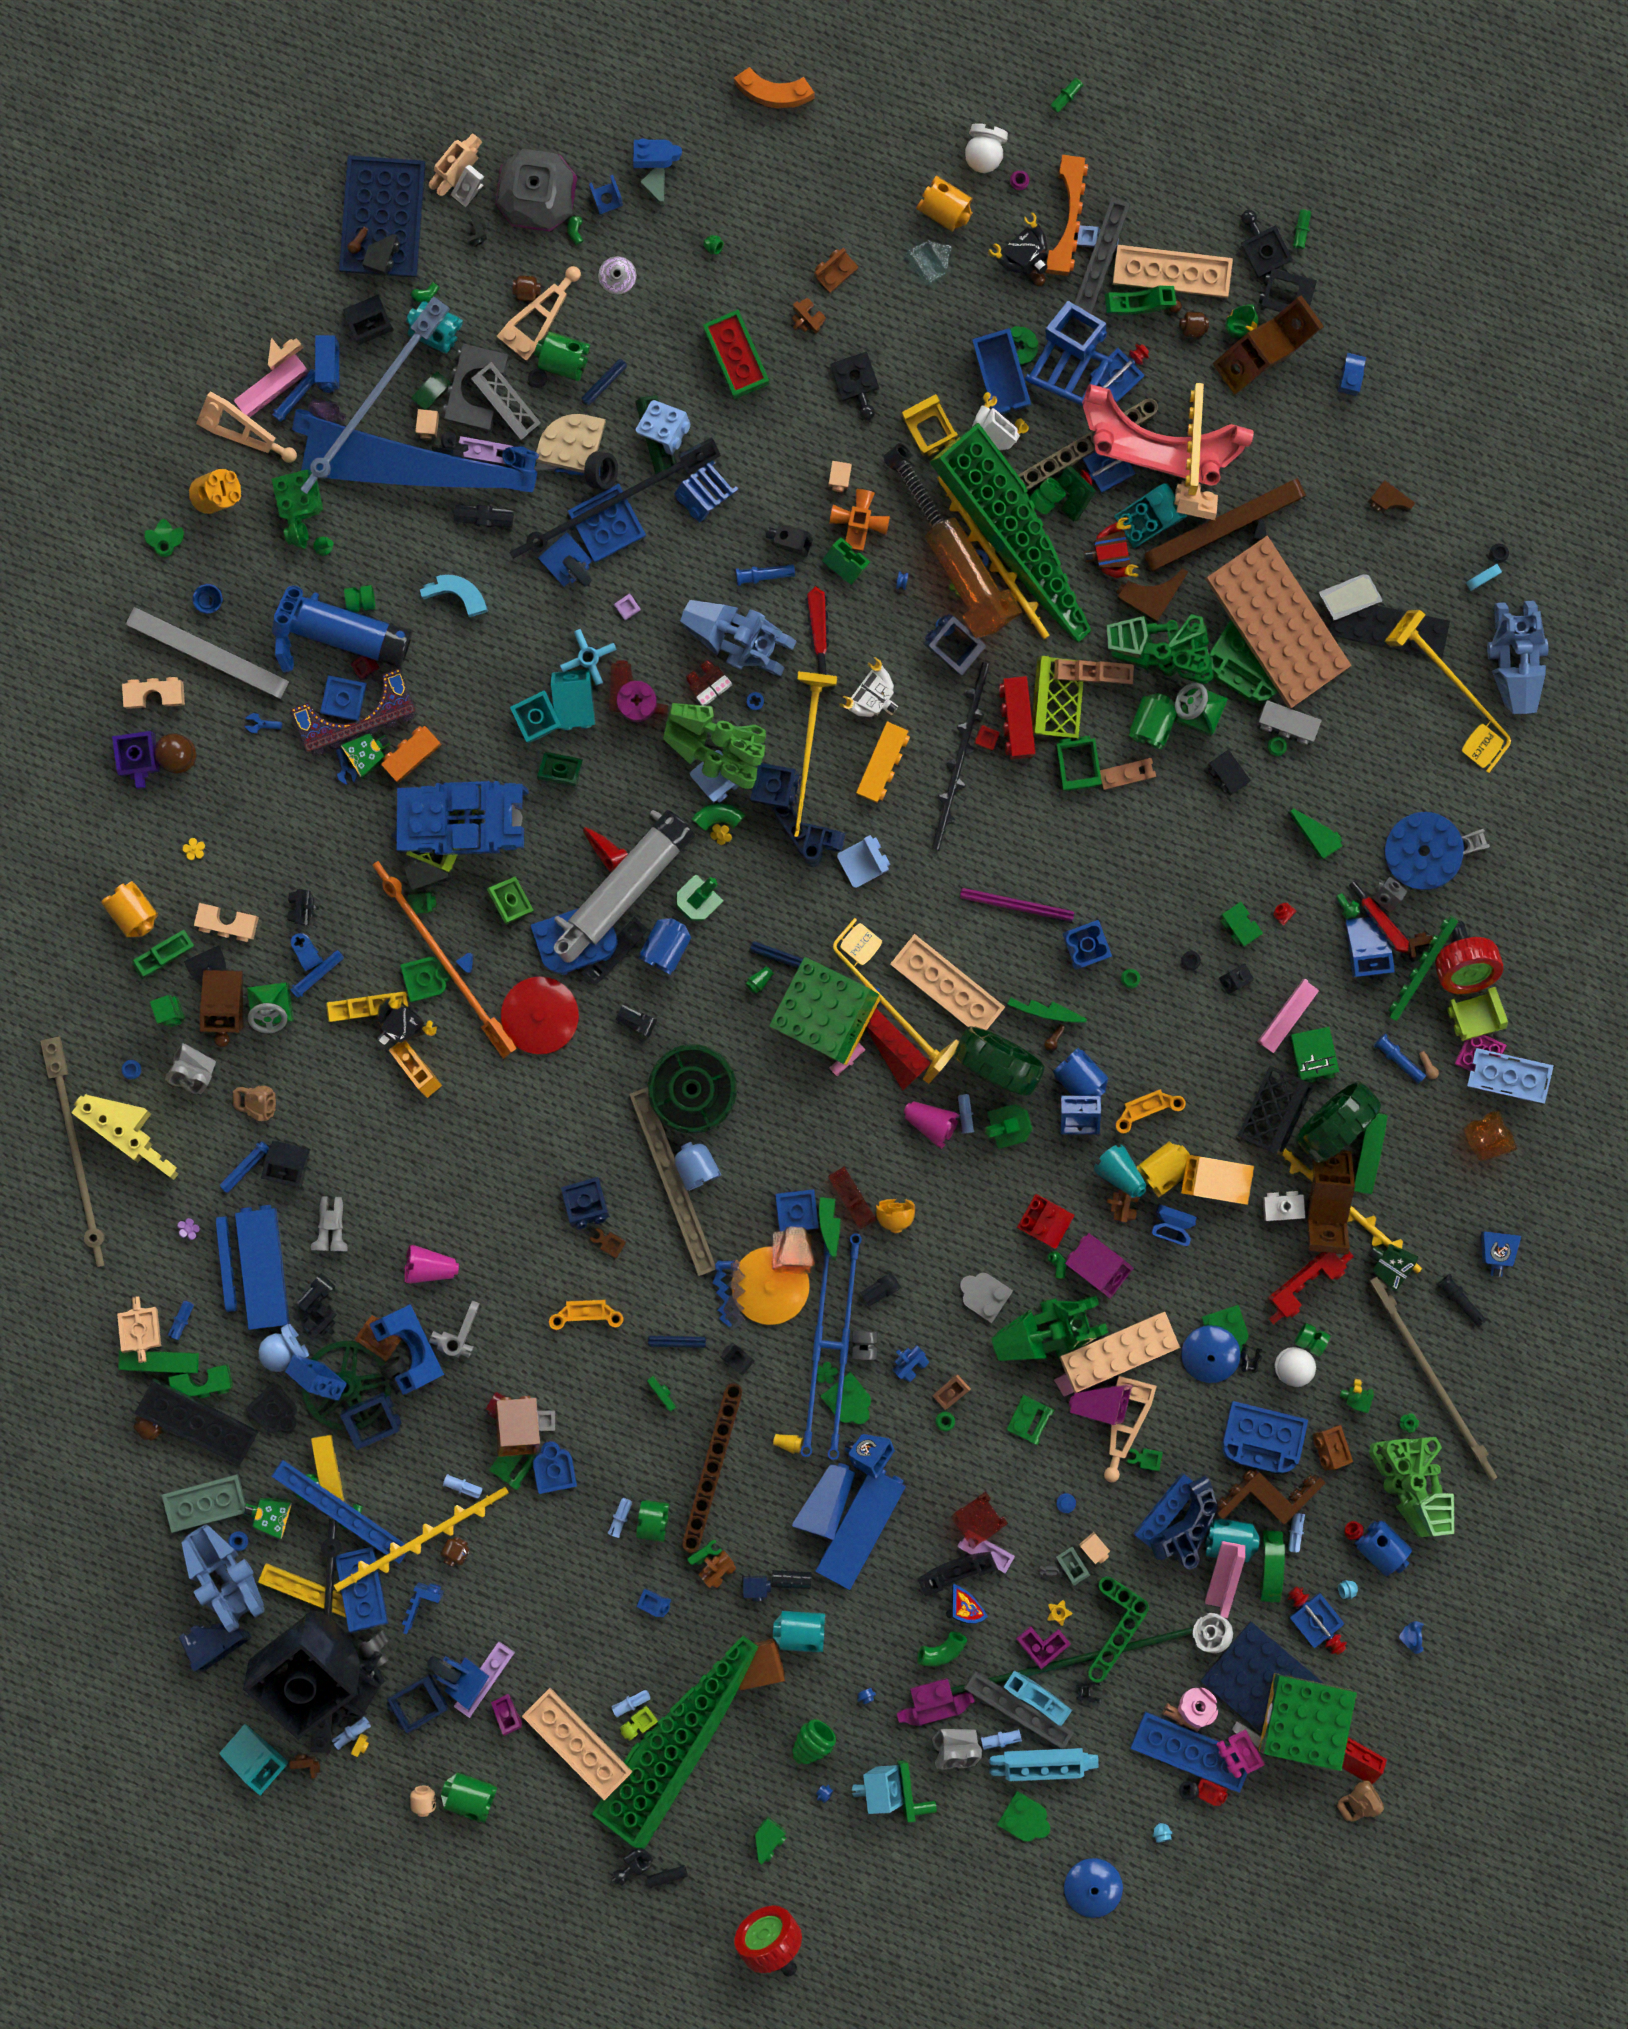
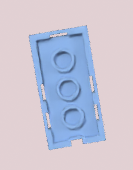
M1476 1048L1473 1064H1476L1475 1072H1470L1468 1087L1545 1104L1554 1065ZM1489 1054H1494V1055H1498V1056H1501V1057L1499 1058V1057H1495V1056H1490ZM1508 1058L1520 1060V1062L1508 1060ZM1546 1078H1547V1079H1548V1083H1547V1087H1546V1090H1545L1544 1087H1545ZM1481 1086L1490 1087V1088H1493V1090H1492V1089L1483 1088V1087H1481ZM1501 1090L1512 1092V1094L1501 1092Z

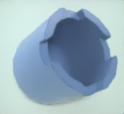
M692 1142L681 1146L682 1150L675 1156V1165L686 1191L704 1185L702 1181L714 1180L721 1176L711 1153L703 1144L692 1145Z

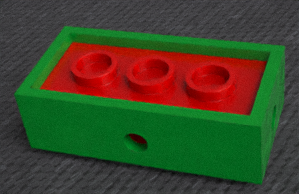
M739 310L703 324L705 335L734 400L769 385L768 376Z

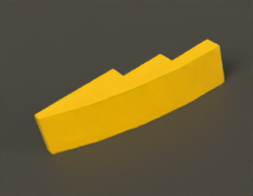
M406 991L327 1002L328 1022L376 1016L379 1005L390 999L391 994L396 995L397 999L402 998V1003L408 1006Z
M332 1435L311 1438L320 1486L344 1501Z

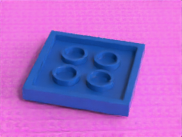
M617 484L568 510L571 519L622 493L623 490ZM627 499L576 525L595 563L646 537Z

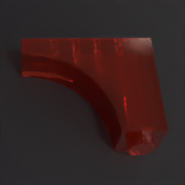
M617 660L616 663L611 665L610 712H620L617 704L618 693L623 685L634 681L632 665L628 664V661ZM636 697L635 700H632L635 706H638V704L642 702L639 699V697ZM657 703L656 711L653 714H668L669 706Z

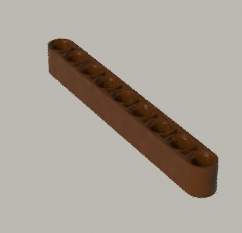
M1296 478L1143 555L1151 571L1154 572L1159 567H1164L1176 559L1191 554L1192 551H1197L1307 495L1299 479Z
M729 1383L724 1391L683 1539V1548L688 1552L697 1551L702 1540L742 1396V1387L738 1383ZM730 1387H737L739 1389V1394L736 1397L728 1394ZM727 1405L732 1406L734 1409V1413L730 1416L723 1413V1408ZM721 1424L727 1425L728 1433L720 1434L717 1430L718 1426ZM720 1443L723 1446V1451L715 1453L712 1446ZM710 1462H715L718 1465V1470L710 1472L707 1469V1465ZM704 1481L712 1483L713 1488L710 1491H705L702 1488ZM705 1500L708 1506L706 1509L700 1510L696 1505L697 1502ZM692 1520H701L702 1527L694 1528L691 1524ZM694 1538L697 1541V1545L689 1547L686 1544V1540Z

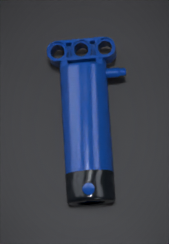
M293 585L286 588L274 615L272 633L275 636L283 638L292 632L298 636L400 668L403 665L411 642V630L318 601L319 594L316 592L313 593L311 598L302 597L303 591L300 587Z

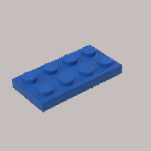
M374 1547L337 1555L335 1559L339 1580L342 1581L351 1576V1574L358 1572L359 1561H363L368 1565L377 1561ZM378 1569L359 1579L357 1583L354 1582L341 1590L350 1633L389 1624Z

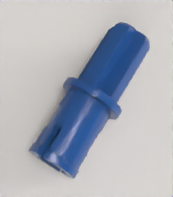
M183 1301L177 1316H174L175 1320L168 1336L177 1340L180 1339L185 1325L189 1323L187 1320L194 1307L191 1302Z

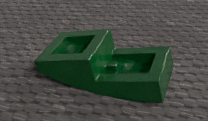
M437 371L418 389L411 399L423 410H429L452 383Z

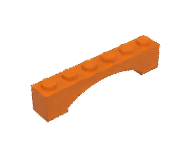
M1062 155L1059 178L1063 179L1067 189L1069 218L1060 242L1054 250H1049L1046 263L1048 268L1045 273L1068 276L1069 271L1074 269L1075 260L1071 259L1072 252H1076L1077 240H1074V235L1079 232L1080 221H1077V214H1081L1083 202H1079L1080 195H1084L1085 183H1082V178L1087 175L1088 164H1085V158Z

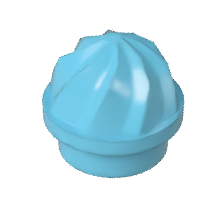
M1348 1580L1338 1584L1341 1598L1349 1600L1355 1597L1358 1592L1357 1584Z
M1159 1823L1154 1828L1153 1838L1156 1839V1843L1172 1840V1831L1168 1825Z

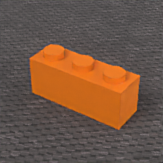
M419 726L412 732L413 736L408 741L405 739L397 746L399 748L394 753L390 752L383 758L384 762L381 765L396 782L399 783L442 745L426 726L423 728Z

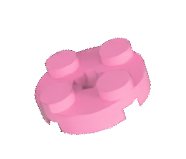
M1192 1688L1182 1695L1178 1711L1188 1724L1195 1728H1201L1211 1724L1218 1715V1710H1216L1217 1701L1209 1690L1205 1688ZM1200 1703L1202 1705V1712L1196 1710L1195 1704Z

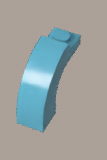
M455 575L436 576L438 584L429 583L424 585L423 589H420L423 599L443 593L458 595L464 601L469 617L488 612L485 600L479 590L462 577Z
M1016 1671L1012 1673L1004 1685V1688L1014 1696L1029 1703L1059 1726L1063 1725L1072 1711L1056 1696Z

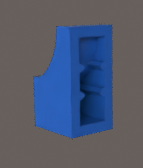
M1351 353L1346 354L1337 392L1357 396L1363 380L1366 357Z

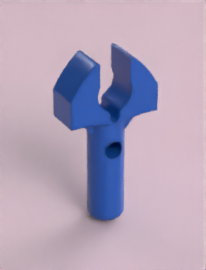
M252 713L245 718L246 720H255L258 723L253 727L245 726L251 733L258 734V730L261 728L282 729V722L261 720L259 714Z
M343 748L337 749L336 753L342 768L337 776L342 783L348 785L345 779L346 771L352 775L353 782L356 781L358 773L355 768L349 767Z

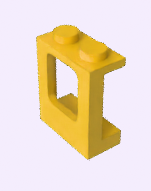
M936 394L903 411L901 415L923 456L926 454L928 456L939 452L938 448L943 445L947 447L958 437L957 432L954 431L944 413ZM932 416H936L947 437L927 447L917 429V425Z

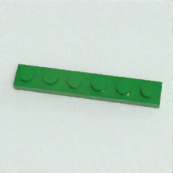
M1450 915L1448 919L1444 918L1439 927L1441 929L1438 936L1434 935L1429 943L1431 945L1428 952L1424 951L1421 955L1419 967L1417 969L1413 968L1408 977L1410 978L1407 985L1404 984L1398 993L1401 996L1397 1002L1393 1001L1388 1011H1390L1389 1016L1393 1020H1398L1457 925L1458 920Z

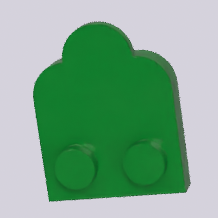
M427 957L400 965L410 1003L442 994L445 991L446 983L451 980V976L435 957Z
M1239 1305L1201 1317L1204 1326L1213 1325L1228 1330L1236 1338L1241 1354L1242 1345L1248 1340V1331Z
M850 1371L844 1376L840 1421L844 1423L853 1421L856 1424H864L869 1419L868 1407L871 1404V1398ZM839 1381L820 1395L834 1414L836 1412Z
M1018 1790L997 1822L998 1826L1027 1842L1032 1841L1035 1837L1044 1838L1050 1832V1824L1046 1820V1809Z

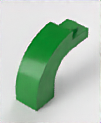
M1158 285L1140 292H1109L1105 294L1107 314L1126 316L1168 309L1176 305L1175 287Z
M1263 1530V1569L1260 1581V1601L1280 1602L1285 1565L1283 1532Z

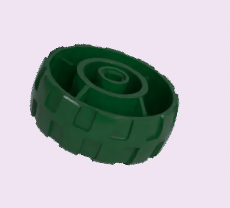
M969 1026L966 1029L954 1053L957 1060L962 1065L967 1066L973 1073L985 1077V1080L995 1085L998 1084L1003 1089L1023 1096L1032 1094L1045 1070L1043 1062L1030 1052L993 1032L976 1026Z
M687 1044L673 1048L656 1062L649 1076L648 1097L653 1111L665 1125L679 1132L694 1134L715 1128L728 1117L736 1101L737 1082L732 1067L720 1053L703 1045ZM690 1083H694L697 1086V1092L693 1095L687 1092V1086Z
M1356 1081L1346 1086L1327 1101L1303 1125L1296 1136V1140L1313 1160L1322 1163L1339 1153L1344 1146H1348L1356 1139L1360 1132H1363L1370 1125L1371 1121L1380 1112L1381 1103L1366 1085Z

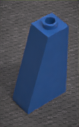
M838 1463V1466L829 1465L794 1520L793 1527L834 1540L855 1476V1472L849 1470L850 1466Z

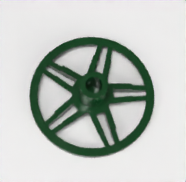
M339 1341L329 1344L320 1349L311 1358V1360L317 1361L322 1355L332 1349L346 1347L341 1372L339 1374L334 1373L347 1384L339 1400L322 1415L319 1411L330 1398L326 1397L321 1402V1405L315 1409L310 1400L309 1392L302 1387L303 1398L311 1414L322 1424L336 1430L347 1431L345 1425L331 1422L324 1417L343 1400L347 1402L349 1407L354 1406L352 1400L357 1398L359 1403L363 1402L359 1394L360 1391L385 1384L386 1397H391L392 1388L389 1385V1379L362 1386L361 1380L384 1376L383 1374L356 1376L357 1348L369 1353L381 1367L386 1362L356 1341ZM350 1347H354L352 1371L346 1370ZM382 1404L371 1417H369L366 1409L363 1410L367 1418L366 1420L362 1419L359 1412L354 1414L360 1422L356 1423L357 1428H363L374 1422L384 1412Z

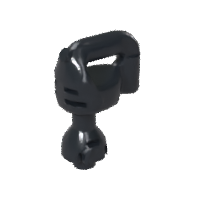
M643 1848L633 1850L623 1858L628 1867L624 1870L614 1871L612 1881L615 1885L618 1883L624 1885L628 1876L633 1872L636 1875H640L648 1870L653 1861L651 1854Z

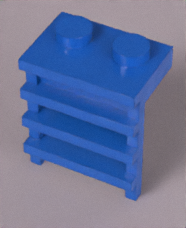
M714 461L707 463L702 469L700 468L695 474L684 480L674 493L677 500L688 509L690 515L699 523L706 518L713 508L738 490L736 486L732 489L714 469ZM705 471H707L713 477V479L720 485V487L726 492L725 495L707 476ZM697 477H699L706 484V486L713 492V494L718 498L717 501L700 483Z
M420 1582L417 1583L413 1590L417 1594H414L410 1599L413 1605H410L406 1611L409 1616L402 1623L405 1625L404 1634H407L408 1630L412 1627L421 1598L436 1603L440 1602L444 1591L440 1590L441 1586L430 1583L429 1586Z

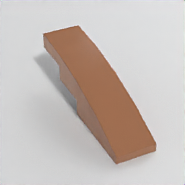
M1055 660L1054 679L1133 684L1134 665L1102 661Z

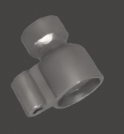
M381 1630L369 1638L370 1641L367 1643L364 1641L360 1644L359 1648L366 1658H371L375 1651H378L379 1654L381 1653V1649L387 1644L389 1638ZM381 1653L382 1657L379 1659L377 1667L388 1661L384 1653Z

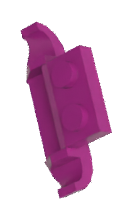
M948 1678L910 1688L915 1706L897 1712L899 1723L921 1726L948 1717L958 1716L974 1702V1698L971 1692L952 1695Z

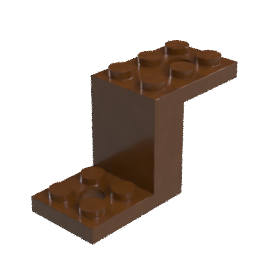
M1301 295L1273 319L1248 332L1212 364L1236 395L1262 372L1291 356L1324 326ZM1296 318L1301 321V327L1297 325ZM1235 364L1240 367V372L1235 369Z
M1341 1150L1335 1156L1322 1163L1312 1159L1313 1182L1306 1212L1310 1251L1336 1254L1349 1253L1347 1222L1355 1184L1351 1151Z
M1255 1468L1252 1471L1249 1469L1242 1476L1244 1480L1239 1485L1235 1483L1228 1490L1230 1494L1225 1499L1221 1497L1217 1501L1216 1513L1224 1519L1251 1492L1285 1525L1326 1482L1318 1475L1314 1474L1312 1476L1310 1474L1302 1482L1304 1485L1301 1489L1298 1490L1296 1488L1289 1495L1291 1499L1288 1501Z

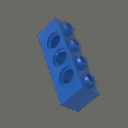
M1182 1472L1134 1531L1135 1536L1151 1548L1150 1540L1167 1528L1191 1498L1188 1484L1193 1482V1480Z

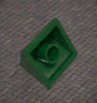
M545 751L537 779L542 782L577 789L583 759Z

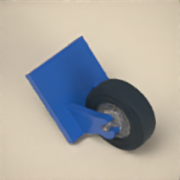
M567 532L538 557L564 587L569 582L573 583L576 580L584 587L592 582L591 577L586 571L590 568L588 565L593 560Z
M432 1656L427 1663V1666L435 1672L433 1677L447 1685L445 1692L468 1710L489 1678L487 1673L468 1658H464L460 1664L447 1656L443 1660Z

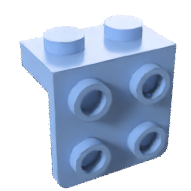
M653 400L640 420L636 432L641 436L662 443L665 452L673 455L675 450L679 449L684 434L689 431L690 421L686 412Z
M716 750V751H715V752L719 753L720 755H723L720 750ZM701 762L690 772V776L713 803L716 801L720 803L728 796L726 792L731 788L736 790L739 787L723 777L721 771L716 778L705 776L702 773L704 762Z
M869 835L861 842L837 855L847 877L855 888L889 871L887 866L890 863L886 855L882 856L878 849L881 846L876 837L872 838Z

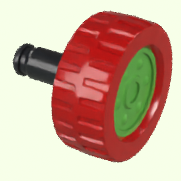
M1458 920L1451 933L1453 943L1439 952L1435 960V967L1440 984L1446 991L1455 994H1468L1483 990L1494 984L1501 977L1504 967L1497 945L1487 938H1469L1464 927L1465 924L1461 920Z
M780 1906L762 1907L748 1915L738 1927L734 1938L735 1949L742 1961L749 1969L758 1973H770L778 1969L787 1977L796 1973L797 1965L792 1959L800 1949L802 1933L793 1916Z

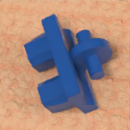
M918 1345L912 1350L907 1348L903 1353L898 1349L896 1353L899 1357L895 1360L897 1365L893 1371L900 1379L903 1378L911 1382L916 1376L911 1369L916 1364L923 1369L929 1364V1361Z

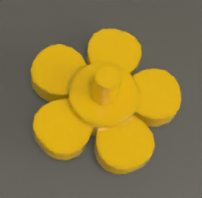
M715 824L712 827L713 832H711L710 836L713 840L717 839L719 845H724L725 842H729L732 839L731 834L728 833V826L723 825L721 827L719 824Z
M191 838L189 840L190 845L185 844L183 851L187 853V859L194 860L195 855L198 859H201L204 856L201 850L205 848V844L203 842L197 843L195 838Z

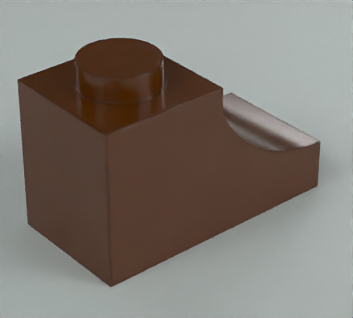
M1385 480L1368 501L1373 510L1376 512L1381 511L1382 513L1390 508H1400L1409 512L1415 505L1414 501Z

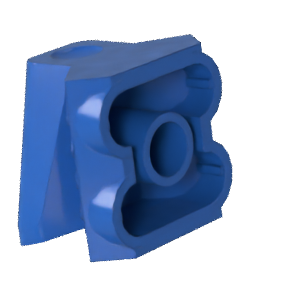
M1099 920L1062 933L1072 958L1074 970L1112 957Z
M1159 1204L1156 1213L1162 1222L1154 1225L1152 1234L1174 1243L1188 1246L1191 1238L1184 1229L1195 1226L1197 1217Z

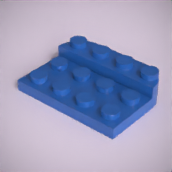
M578 909L558 916L568 922ZM555 917L531 925L542 962L548 970L560 975L568 974L567 972L610 959L618 944L617 936L612 926L596 945L589 943L574 961L564 962L554 950L555 943L565 933L564 929L555 922Z
M1232 1401L1222 1440L1223 1455L1235 1464L1275 1474L1287 1473L1299 1463L1308 1419Z

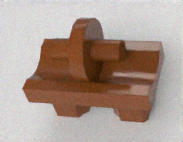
M808 297L800 303L796 301L793 304V309L801 319L796 314L792 317L795 321L793 329L796 331L801 328L806 332L809 329L805 325L807 323L817 334L820 331V327L826 321V317L820 311L811 317L808 311L814 307V304Z
M1120 1189L1118 1193L1114 1192L1113 1200L1107 1199V1203L1112 1204L1111 1211L1115 1212L1113 1220L1122 1222L1135 1220L1137 1212L1136 1210L1129 1209L1130 1201L1138 1202L1139 1197L1133 1198Z
M722 1550L712 1560L708 1557L704 1559L707 1565L698 1575L709 1588L711 1586L718 1588L723 1581L721 1576L725 1572L732 1574L736 1567L730 1556Z

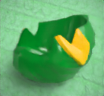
M1248 304L1232 310L1231 315L1227 316L1225 325L1229 336L1234 339H1241L1248 332L1257 328L1258 315L1255 306Z

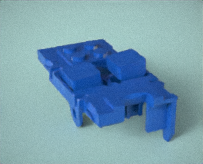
M490 781L444 783V785L436 783L435 787L397 788V851H420V853H432L435 851L437 855L500 853V849L516 850V848H524V828L522 826H512V805L522 809L523 795H528L529 790L523 784L504 783V785H500L499 781H494V783ZM481 808V810H485V814L472 815V810ZM453 809L464 810V815L450 816V811H453ZM465 819V824H450V820ZM472 819H485V823H481V827H479L478 824L472 823ZM453 848H454V849H480V850H453Z

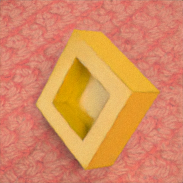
M360 1734L351 1752L352 1755L358 1757L360 1753H365L369 1745L366 1742L368 1736Z

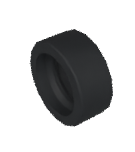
M592 452L585 462L584 476L586 482L590 487L597 489H609L612 487L618 475V463L615 456L609 452ZM601 462H603V475L600 479L599 467Z

